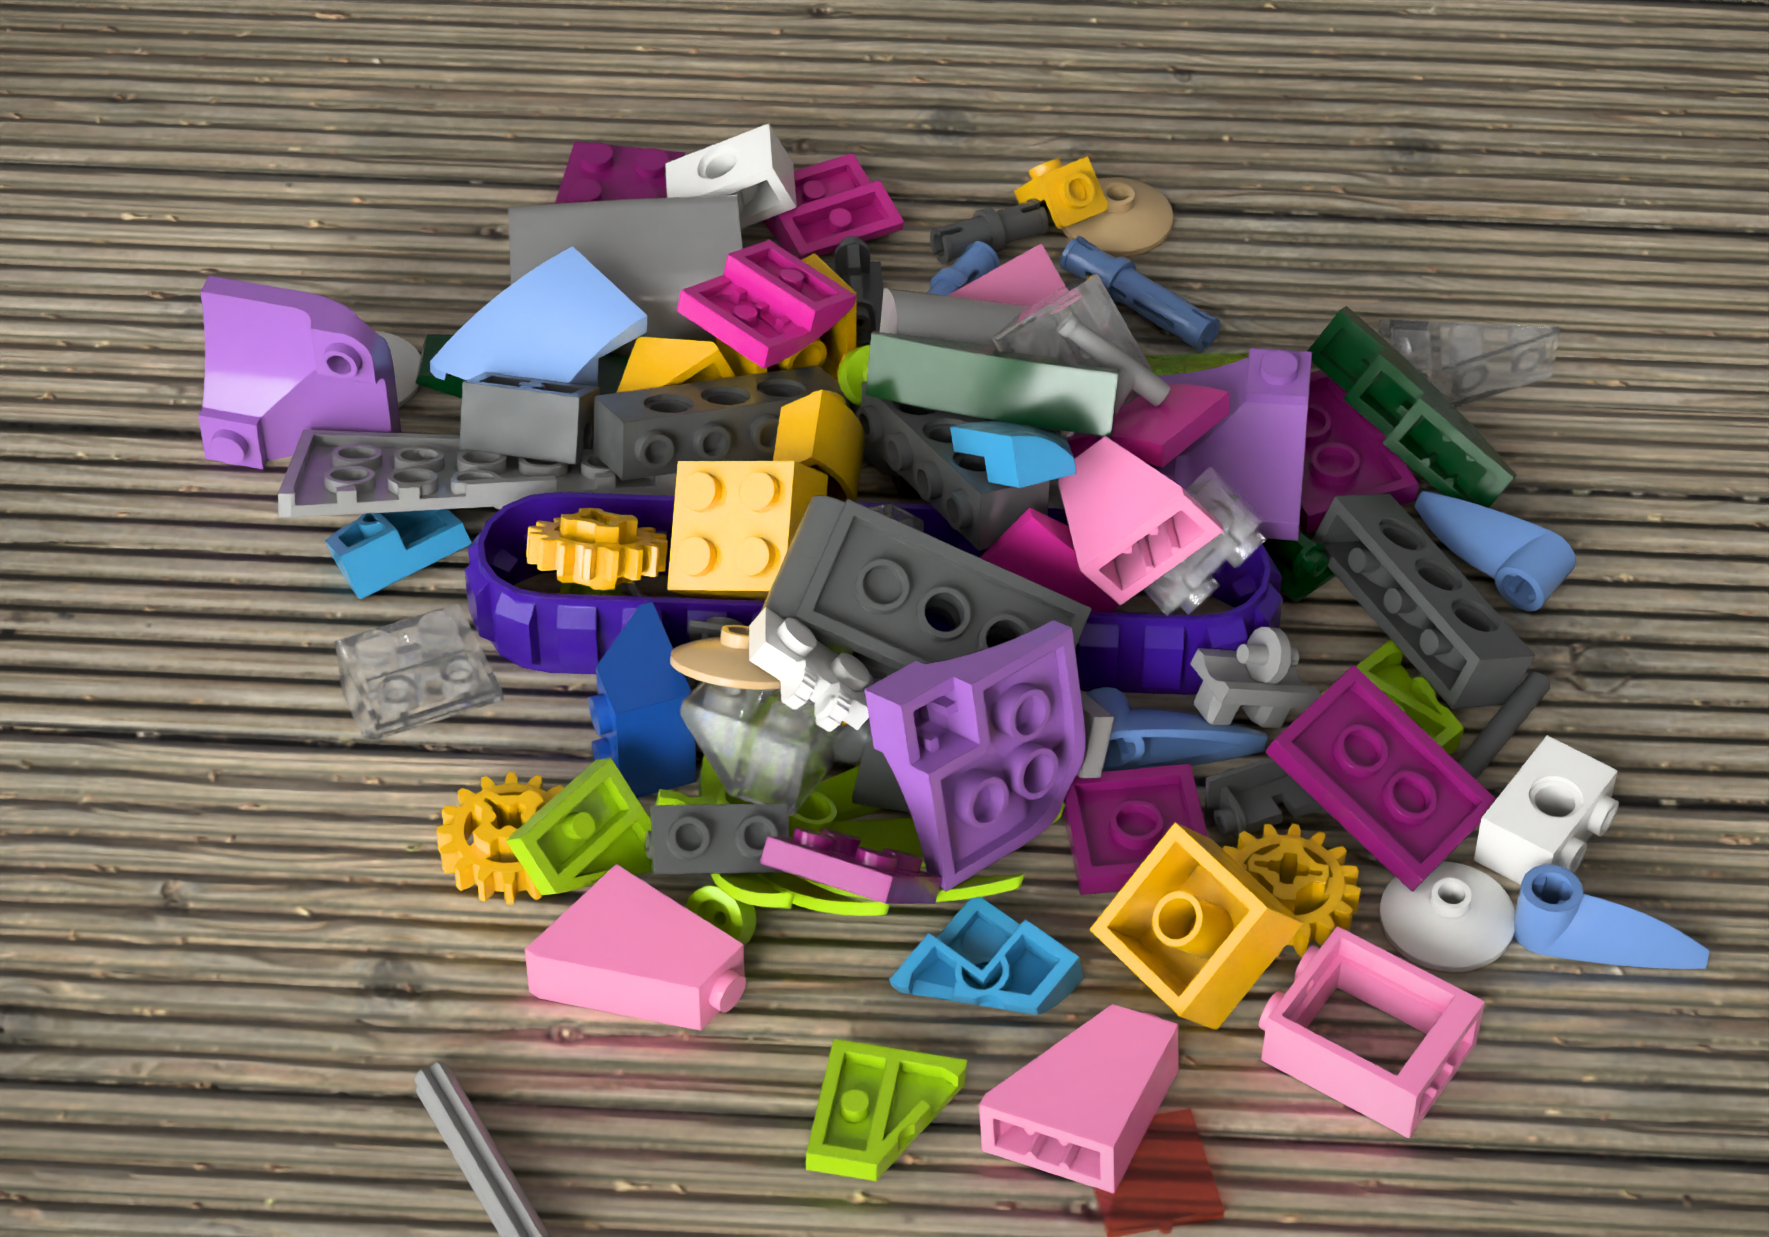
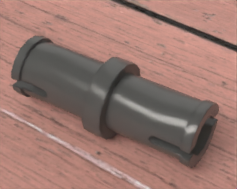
M1036 198L998 211L991 207L978 210L973 218L943 227L932 228L930 232L932 251L934 255L939 254L937 260L942 264L959 258L966 251L967 246L975 241L986 243L995 252L1002 251L1006 243L1046 233L1048 230L1046 210L1044 206L1040 207L1041 202Z

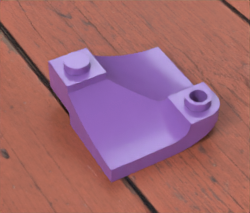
M208 276L200 291L205 331V380L203 407L198 415L205 458L207 460L264 469L267 461L293 456L303 430L401 433L394 366L389 345L383 337L370 328L351 309L330 298L313 293Z
M1250 348L1249 357L1231 364L1191 373L1156 375L1167 384H1190L1229 392V415L1163 468L1147 464L1180 485L1213 516L1225 518L1247 529L1255 538L1298 541L1312 352Z
M1052 620L1013 640L969 655L930 664L914 661L864 689L874 749L884 754L897 779L919 837L926 871L942 877L941 889L945 891L952 889L1030 842L1045 831L1059 815L1064 798L1075 776L1081 769L1086 744L1085 723L1072 627Z

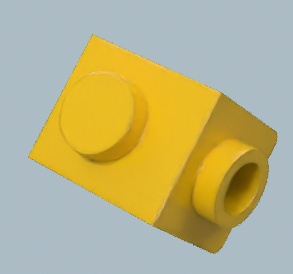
M1088 156L1064 166L1060 158H1056L1034 167L1028 171L1032 180L1014 190L1019 204L1034 198L1038 199L1041 204L1046 203L1058 229H1064L1101 214L1108 209L1107 200Z

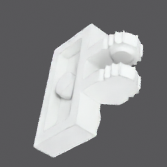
M765 607L749 625V661L781 681V699L784 704L797 710L804 703L806 704L808 699L813 701L816 724L823 729L832 732L833 729L838 725L840 726L841 722L844 721L858 730L869 718L864 689L873 685V680L867 668L854 656L848 653L837 654L817 641L811 630L802 622L794 618L783 619Z

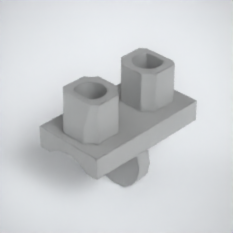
M1260 627L1256 629L1249 637L1248 643L1241 644L1237 651L1198 648L1190 663L1203 680L1193 700V704L1206 722L1211 725H1230L1240 705H1243V711L1253 723L1263 728H1281L1291 708L1307 709L1320 697L1321 693L1315 686H1307L1301 681L1296 669V665L1299 662V652L1296 648L1290 646V641L1285 632L1279 628Z

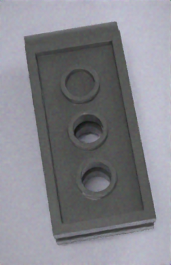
M817 495L811 497L760 613L767 607L783 619L794 618L802 622L811 630L817 641L837 654L848 653L854 656L867 668L870 675L882 680L914 661L930 664L988 649L986 641L993 640L1005 643L1031 632L1052 620L1072 627L1074 647L1076 648L1092 608L847 499L845 503L832 497ZM925 614L940 615L948 622L951 631L942 632L934 629L927 622Z

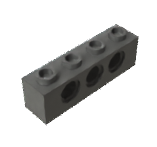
M820 366L594 396L593 454L622 481L677 473L678 461H761L773 459L782 406L821 389L843 396L849 409L850 401L841 390L839 381Z
M862 382V407L857 410L856 417L863 427L865 443L870 445L889 464L893 471L901 475L918 492L923 500L931 504L948 521L950 526L962 534L978 551L990 548L1029 507L1048 516L1049 481L1022 488L989 483L984 457L954 452L950 426L971 422L986 421L984 418L865 395L866 382Z
M1391 494L1335 496L1311 540L1318 541L1324 546V554L1329 557L1328 567L1451 709L1504 705L1516 690L1536 655Z

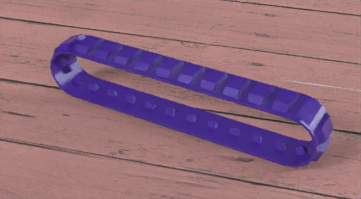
M553 492L526 496L503 506L485 523L484 528L468 548L470 565L465 569L468 608L479 636L490 640L501 656L520 667L548 673L596 674V666L641 604L653 602L674 649L677 646L690 642V620L706 622L707 619L712 617H726L737 620L744 626H749L759 615L765 601L549 594L523 590L514 586L516 583L538 574L557 572V570L541 571L537 569L538 565L527 563L528 527L536 526L537 521L554 523V518H561V514L578 513L579 508H599L614 514L633 515L638 520L637 528L652 527L655 528V533L666 534V540H668L665 572H659L658 575H668L675 496ZM856 502L980 558L988 550L978 551L962 534L953 529L948 521L931 504ZM1048 508L1049 517L1069 526L1065 509ZM1215 517L1222 523L1224 532L1142 590L1187 592L1215 597L1234 607L1227 612L1207 615L1090 612L1075 648L1080 690L1091 691L1097 688L1109 687L1116 688L1123 693L1197 694L1203 680L1190 663L1198 648L1237 651L1241 644L1248 643L1249 637L1256 629L1260 627L1279 628L1283 597L1280 595L1282 575L1265 550V547L1247 529L1225 518ZM925 614L927 622L934 629L942 632L951 631L948 622L940 615ZM993 640L986 641L988 648L1002 644ZM872 676L873 684L881 680Z

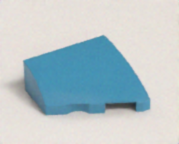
M1002 421L971 422L950 426L954 452L984 457L989 483L1022 488L1076 474L1075 460L1067 436L1052 430Z
M448 509L362 514L356 521L342 527L325 540L334 561L359 600L472 544L463 523Z
M982 897L968 900L937 938L928 933L889 981L891 987L900 993L1040 1015L1063 1001L1084 979L1080 957L1028 920L1025 919L1020 925Z

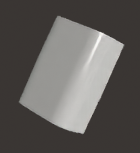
M737 195L621 199L508 207L511 285L545 261L573 246L647 315V333L640 337L712 341L716 344V337L679 313L677 307L682 289L722 276L727 255L743 249ZM636 339L610 353L630 358Z

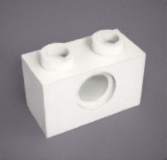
M769 123L665 163L667 198L737 195L741 229L797 208L793 162Z
M1547 735L1482 816L1473 861L1520 885L1524 875L1529 870L1543 864L1558 865L1575 873L1585 855L1588 839L1592 834L1599 837L1603 836L1617 813L1619 801L1613 799L1612 794L1618 770Z

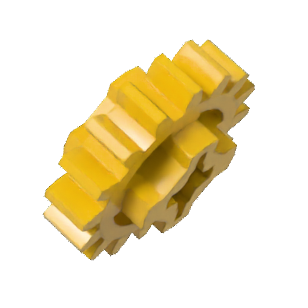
M579 508L578 513L561 514V518H554V523L537 521L536 526H529L526 557L528 564L538 565V570H557V580L562 583H577L590 586L595 590H615V585L633 583V580H641L642 575L657 577L659 572H665L668 540H666V534L655 533V528H637L638 520L633 515L614 514L599 508Z
M508 772L505 784L495 785L488 776L481 778L482 791L475 794L465 788L458 790L459 807L445 805L442 809L443 825L437 827L439 853H441L444 873H455L456 886L461 891L477 884L479 900L484 902L492 897L495 891L504 892L507 905L515 903L519 891L527 890L529 895L535 900L541 899L542 895L513 853L506 839L564 787L558 785L546 792L543 790L542 776L536 774L526 785L518 784L515 772ZM473 832L474 843L469 846L467 842Z
M1271 823L1264 824L1263 836L1260 839H1256L1251 834L1243 831L1239 833L1237 849L1229 846H1224L1222 849L1303 923L1286 945H1293L1297 954L1303 957L1309 948V942L1315 941L1322 946L1337 926L1348 932L1350 931L1352 915L1357 914L1361 888L1356 887L1359 873L1357 866L1345 865L1347 850L1343 846L1330 850L1325 849L1326 834L1321 831L1314 834L1309 840L1302 838L1299 824H1292L1288 829L1287 835H1278Z

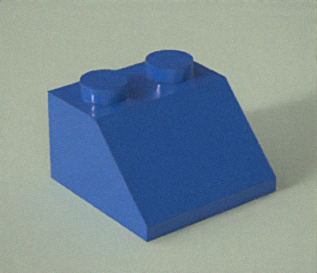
M653 602L639 605L596 666L598 695L588 698L594 728L597 734L601 735V739L592 741L594 761L612 758L636 798L657 793L659 789L668 790L697 782L693 693L685 675L675 670L670 664L673 647Z

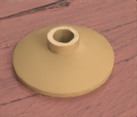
M1100 178L1098 182L1107 200L1108 209L1101 214L1062 229L1070 240L1073 238L1076 240L1077 236H1081L1110 256H1135L1155 249L1167 239L1173 226V210L1166 197L1148 184L1128 178Z
M725 625L721 629V637L695 640L677 646L671 651V666L678 672L693 679L739 689H781V681L749 661V626Z

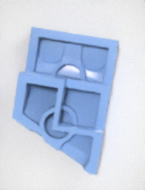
M572 246L518 279L469 319L430 361V372L436 378L445 380L448 374L468 380L484 372L598 387V359L647 333V315Z

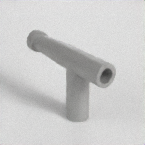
M1069 312L1062 319L1057 327V333L1064 338L1068 336L1102 367L1120 369L1115 416L1132 389L1155 407L1166 398L1171 389L1167 383L1117 345L1080 322V317L1074 312Z

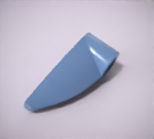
M1422 491L1417 498L1414 507L1435 536L1457 556L1494 578L1496 588L1501 596L1509 604L1520 610L1530 612L1541 608L1575 567L1576 557L1570 544L1551 530L1494 509L1441 494Z
M1102 687L1085 693L1114 716L1103 772L1182 764L1194 766L1265 751L1268 736L1265 732L1232 722L1230 725H1211L1199 714L1162 709L1131 708L1124 693L1116 688Z
M1545 864L1533 867L1524 875L1521 882L1514 916V936L1518 943L1528 951L1563 959L1631 967L1664 969H1706L1710 952L1708 948L1654 917L1614 902L1583 894L1582 883L1578 877L1564 867Z

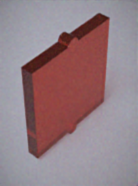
M1191 1109L1161 1113L1153 1116L1115 1193L1092 1187L1107 1237H1119L1158 1229L1162 1234H1169L1175 1226L1219 1219L1224 1216V1208Z

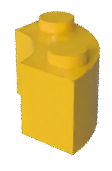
M823 389L814 391L808 396L781 407L773 461H796L828 475L827 497L841 501L849 499L856 502L865 445L863 427L853 411L846 406V400L843 396Z

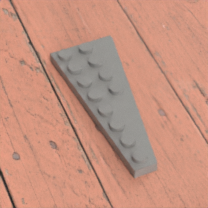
M303 430L278 492L279 517L295 518L478 507L501 509L503 506L529 495L553 492L675 496L677 473L622 481L593 454V449H583L582 461L575 465L459 449L460 435ZM767 459V460H761V461H773V459Z

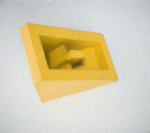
M638 337L617 393L736 376L716 344L712 341Z

